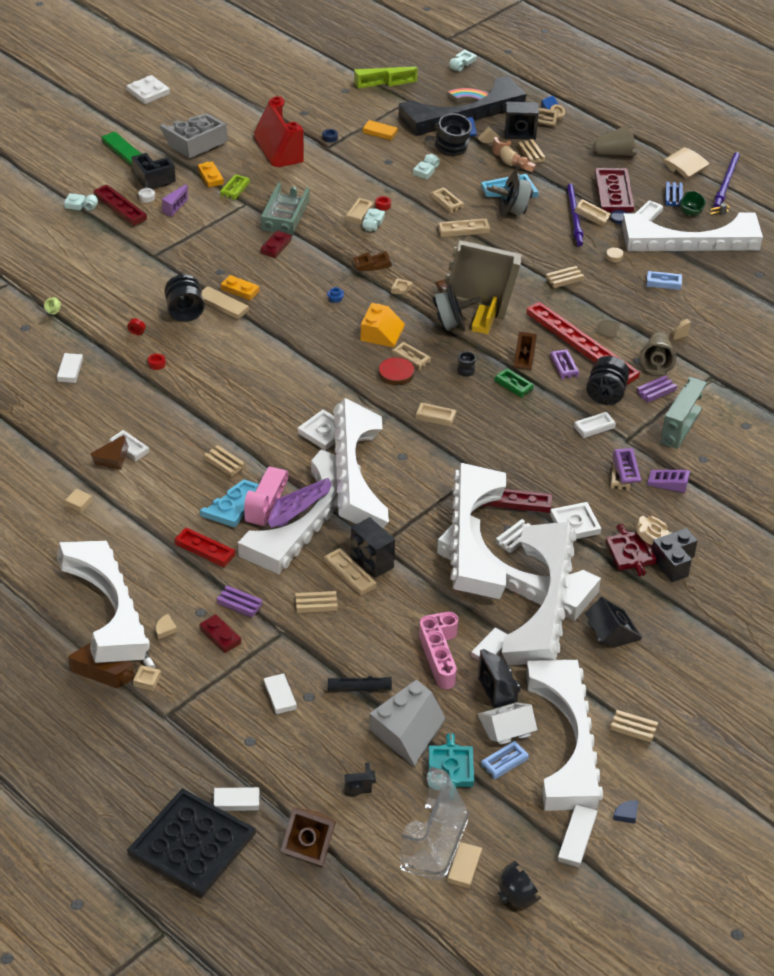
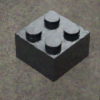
M506 102L505 139L536 140L539 114L538 103Z
M371 517L351 527L350 555L354 561L361 564L364 570L375 578L394 568L395 539Z

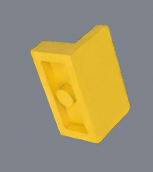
M493 297L491 306L479 304L471 331L489 334L496 314L497 297Z

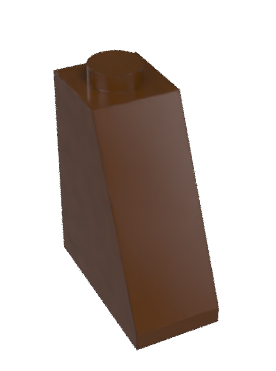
M91 642L68 656L71 672L118 689L134 679L133 664L130 661L95 663L90 650Z

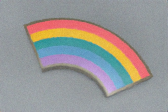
M459 88L447 91V96L456 103L464 101L476 102L489 94L472 88Z

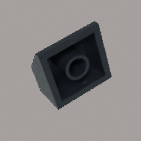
M603 597L599 598L584 612L588 619V625L595 630L597 640L603 645L607 644L615 648L643 638L626 610Z
M485 649L480 650L478 680L493 708L516 703L518 701V693H520V685L517 680H514L510 666L505 664L502 657Z

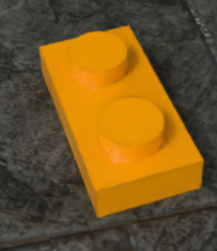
M213 161L197 165L198 171L208 188L224 184V179Z
M229 275L221 283V290L251 301L259 292V286Z

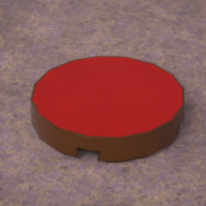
M400 357L388 358L379 365V377L390 385H397V383L404 385L414 378L415 367L407 359Z

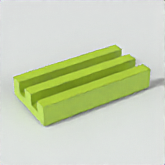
M235 174L220 191V196L224 197L226 195V198L232 197V200H236L249 185L250 178Z

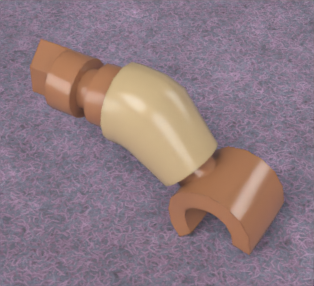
M494 138L492 153L496 156H501L505 164L511 167L519 165V168L530 172L534 171L536 164L529 162V158H521V155L510 148L511 141L503 143L499 141V138Z

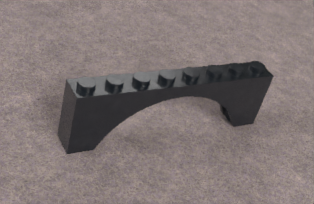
M507 75L496 78L491 92L474 103L456 107H438L411 100L399 104V118L415 136L436 131L439 119L446 114L455 113L466 118L472 117L473 120H478L506 112V102H525L526 93Z

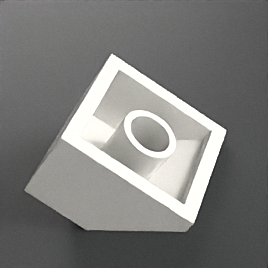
M516 702L478 713V717L490 740L497 741L499 744L511 742L512 737L525 738L531 736V732L537 730L532 705Z

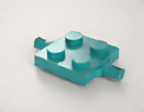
M450 733L446 735L445 745L429 746V786L447 787L448 798H451V793L453 798L457 797L456 787H474L473 746L455 744V735L451 733V740Z

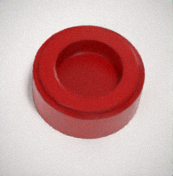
M386 196L377 197L375 199L376 209L381 211L389 210L391 208V199Z
M132 318L127 328L134 335H142L146 325L142 320Z
M155 353L147 359L150 369L160 370L166 366V358L162 354Z

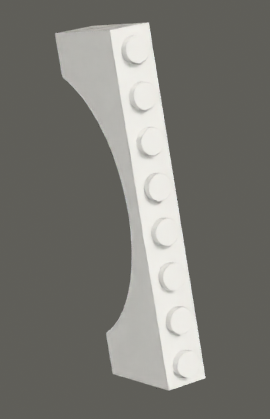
M739 213L728 225L705 232H682L667 229L654 224L641 214H624L622 223L627 251L760 250L763 238L756 213Z
M344 398L333 410L339 516L355 524L371 517L384 528L389 523L388 508L378 500L367 486L359 471L355 455V447L358 441H372L382 430V417Z
M321 449L311 460V475L318 482L325 478L330 479L332 485L329 493L320 497L315 506L304 517L292 524L272 530L248 531L238 542V557L276 574H280L284 568H288L291 560L299 555L302 547L310 542L314 533L320 530L325 520H328L332 512L338 508L336 455Z
M461 463L459 470H455L453 475V481L456 483L453 487V495L455 497L452 508L455 511L452 516L454 526L451 536L454 539L451 551H454L451 558L453 569L450 580H453V589L500 599L506 587V571L492 562L481 551L473 538L469 519L470 514L479 506L501 499L506 488V473Z
M470 515V528L475 542L492 562L506 571V588L542 605L549 590L550 576L522 572L499 560L490 552L482 539L480 520ZM454 523L438 539L437 553L450 560L454 551H451L454 539L451 533ZM585 570L569 574L568 576L570 585L566 590L567 603L564 604L565 617L572 621L579 617L599 592L601 578Z
M569 521L523 526L521 544L527 555L539 559L549 568L550 586L547 596L536 614L519 629L504 636L502 654L508 665L527 664V661L556 660L557 653L560 652L559 637L563 633L561 624L562 620L565 619L564 604L567 603L566 590L570 585L568 576L569 572L572 571L571 557L574 556L573 542L576 541V531L572 529Z
M107 541L59 542L57 560L61 571L77 575L93 583L107 595L115 610L114 618L106 626L93 632L90 650L95 663L145 660L146 651L149 650V639L144 635V627L139 623L138 612H135L133 608V600L129 598L128 587L123 583V575L119 573L118 562L114 560L113 550L109 548Z
M578 660L527 661L526 680L528 691L544 697L557 706L569 720L576 738V748L570 760L558 772L544 779L542 790L544 810H574L576 805L598 809L599 800L603 799V789L598 787L600 771L595 768L597 753L592 750V747H594V735L589 732L591 730V718L587 717L589 712L588 701H584L586 686L581 683L583 681V669L579 668Z

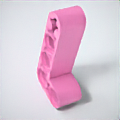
M269 466L256 492H247L244 502L245 522L261 526L267 524L276 499L280 498L287 484L289 474L287 470Z
M453 612L427 615L420 620L419 638L436 683L442 689H451L456 683V665L446 640L455 638L458 632V616Z

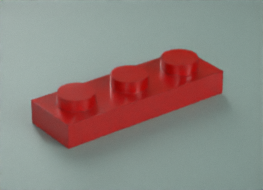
M187 527L174 539L175 545L222 567H225L235 556L234 549Z

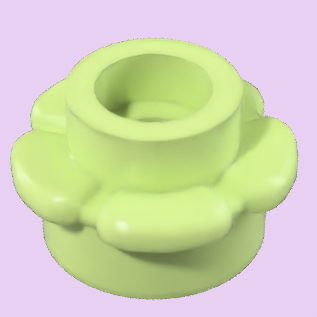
M56 297L48 298L44 303V308L49 314H57L61 308V303Z

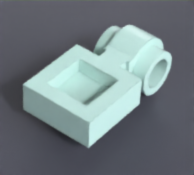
M463 50L456 55L455 59L452 58L450 60L449 66L456 72L462 71L464 65L468 66L476 61L477 55Z
M427 154L424 162L421 161L413 169V175L427 180L435 172V167H438L440 163L438 156Z
M70 193L64 202L66 209L81 210L84 207L89 211L95 209L98 204L95 195H88L85 198V195Z
M369 208L364 217L362 228L369 232L376 231L385 217V211Z

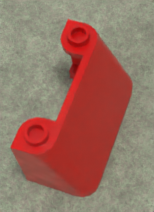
M275 96L269 100L254 131L255 140L270 164L274 167H284L304 162V130L297 122L287 124L284 122L283 107L285 101L282 96Z

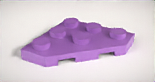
M325 478L276 499L268 519L271 528L274 526H284L290 519L306 510L309 505L320 497L327 495L332 485L330 479Z

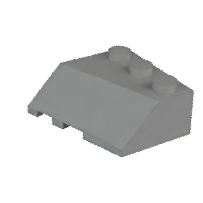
M208 113L191 117L186 122L178 120L173 122L174 125H160V129L171 148L188 158H194L198 154L207 152L216 146H221L228 141L226 124Z
M415 680L370 713L369 730L415 768L421 754H424L427 745L436 736L446 718L432 692L418 680Z

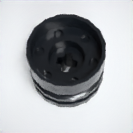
M452 113L442 116L439 119L435 141L436 148L448 156L464 154L469 143L472 128L471 122L460 114Z
M183 274L172 277L166 283L164 294L168 312L173 319L189 322L202 315L205 303L200 283L196 278Z
M603 356L597 359L592 366L586 390L589 397L603 405H614L620 402L624 397L630 371L628 365L623 360L613 356Z

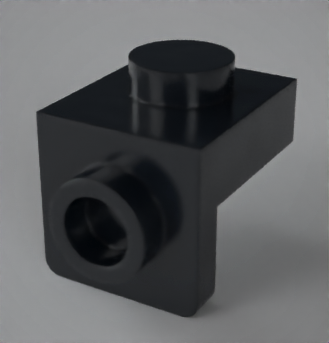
M365 763V773L344 774L345 795L372 793V784H376L375 770L370 769V763Z

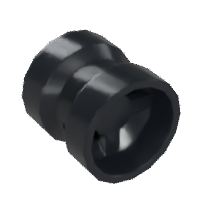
M464 351L458 355L459 364L457 372L459 375L469 377L475 373L474 364L476 356L474 353Z

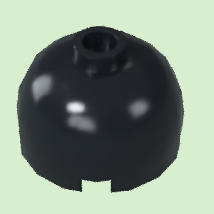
M514 860L501 871L497 883L500 891L497 894L504 904L509 902L515 908H528L538 902L541 896L536 895L538 893L537 888L524 870L519 872L516 868L519 864Z

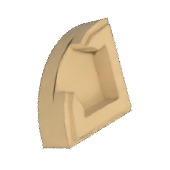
M488 127L478 139L483 143H491L495 137L499 138V136Z
M396 278L391 288V293L402 294L408 292L413 287V282Z
M688 319L681 321L680 325L675 330H672L670 334L672 340L689 335L691 322Z
M169 614L163 616L156 625L158 639L177 632V627Z

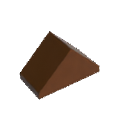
M519 331L514 361L515 368L532 370L537 334Z
M123 435L90 454L95 465L121 470L129 446Z

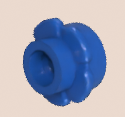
M338 287L331 288L327 292L329 301L333 303L341 302L344 297V291Z

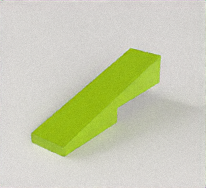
M415 66L354 69V83L360 89L387 84L390 87L417 82L418 68Z

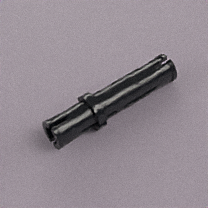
M372 675L363 678H328V692L368 691V693H373V691L378 690L392 691V677H372Z

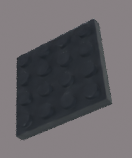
M182 788L127 849V854L182 887L203 897L254 837L256 828Z

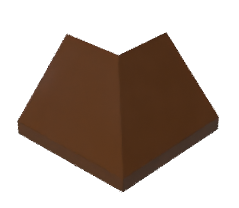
M294 807L280 852L324 866L336 821L323 812Z

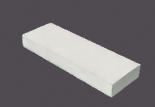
M579 805L575 806L558 856V862L580 868L597 816V810Z

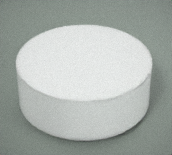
M150 188L141 189L138 192L139 200L144 203L152 202L155 199L154 190Z

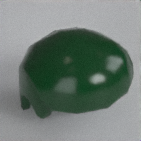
M687 191L681 198L679 206L683 213L694 217L702 213L706 200L699 192Z

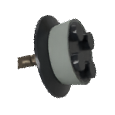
M516 171L509 176L504 188L494 185L492 187L487 186L486 188L487 191L501 195L499 213L503 217L509 212L517 216L525 214L528 201L531 199L534 191L531 189V182L520 180L519 173Z
M451 283L448 284V292L435 294V297H432L434 305L438 310V320L441 322L443 330L447 331L457 326L466 331L462 309L482 303L481 296L459 303Z

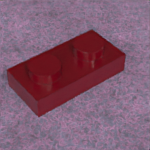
M277 230L261 247V254L276 259L292 241V235Z
M217 614L199 624L200 630L224 653L241 644V637Z

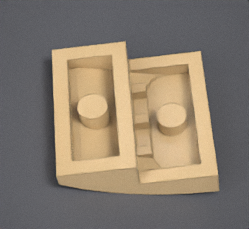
M685 147L663 160L673 173L678 171L686 180L709 166V163L702 156Z

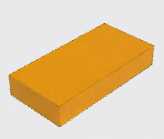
M369 120L363 127V133L392 140L398 133V128Z

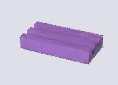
M568 349L552 351L550 353V357L561 379H565V376L572 378V375L579 377V371ZM562 354H564V356H565V358H566V360H567V362H568V364H569L571 370H569V368H568V366H567V363H566L565 359L563 358Z
M665 375L637 387V393L646 402H651L676 391L677 385L672 384L673 381L671 379L668 380V377Z
M226 586L225 591L221 592V596L216 598L217 604L249 617H253L262 606V599L230 586Z

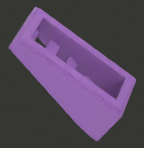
M186 184L162 198L163 213L170 217L173 216L188 200V186Z
M633 448L615 449L612 458L622 484L641 482Z
M651 470L648 485L685 493L690 471Z

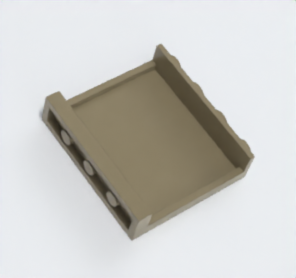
M459 240L458 246L453 248L452 257H454V261L450 260L448 270L451 272L446 274L444 284H447V287H443L442 293L448 292V284L451 283L459 302L481 296L482 303L480 305L491 306L493 297H497V318L504 319L520 268L522 254Z

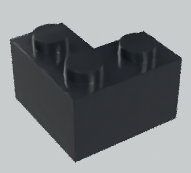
M147 153L132 157L133 174L144 188L153 189L176 182L175 165L169 157L155 161Z
M687 528L653 540L652 550L657 558L656 564L671 582L689 576L691 558L695 557L698 540Z

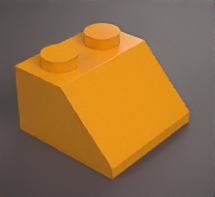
M371 303L361 323L360 341L395 348L405 323L389 306Z

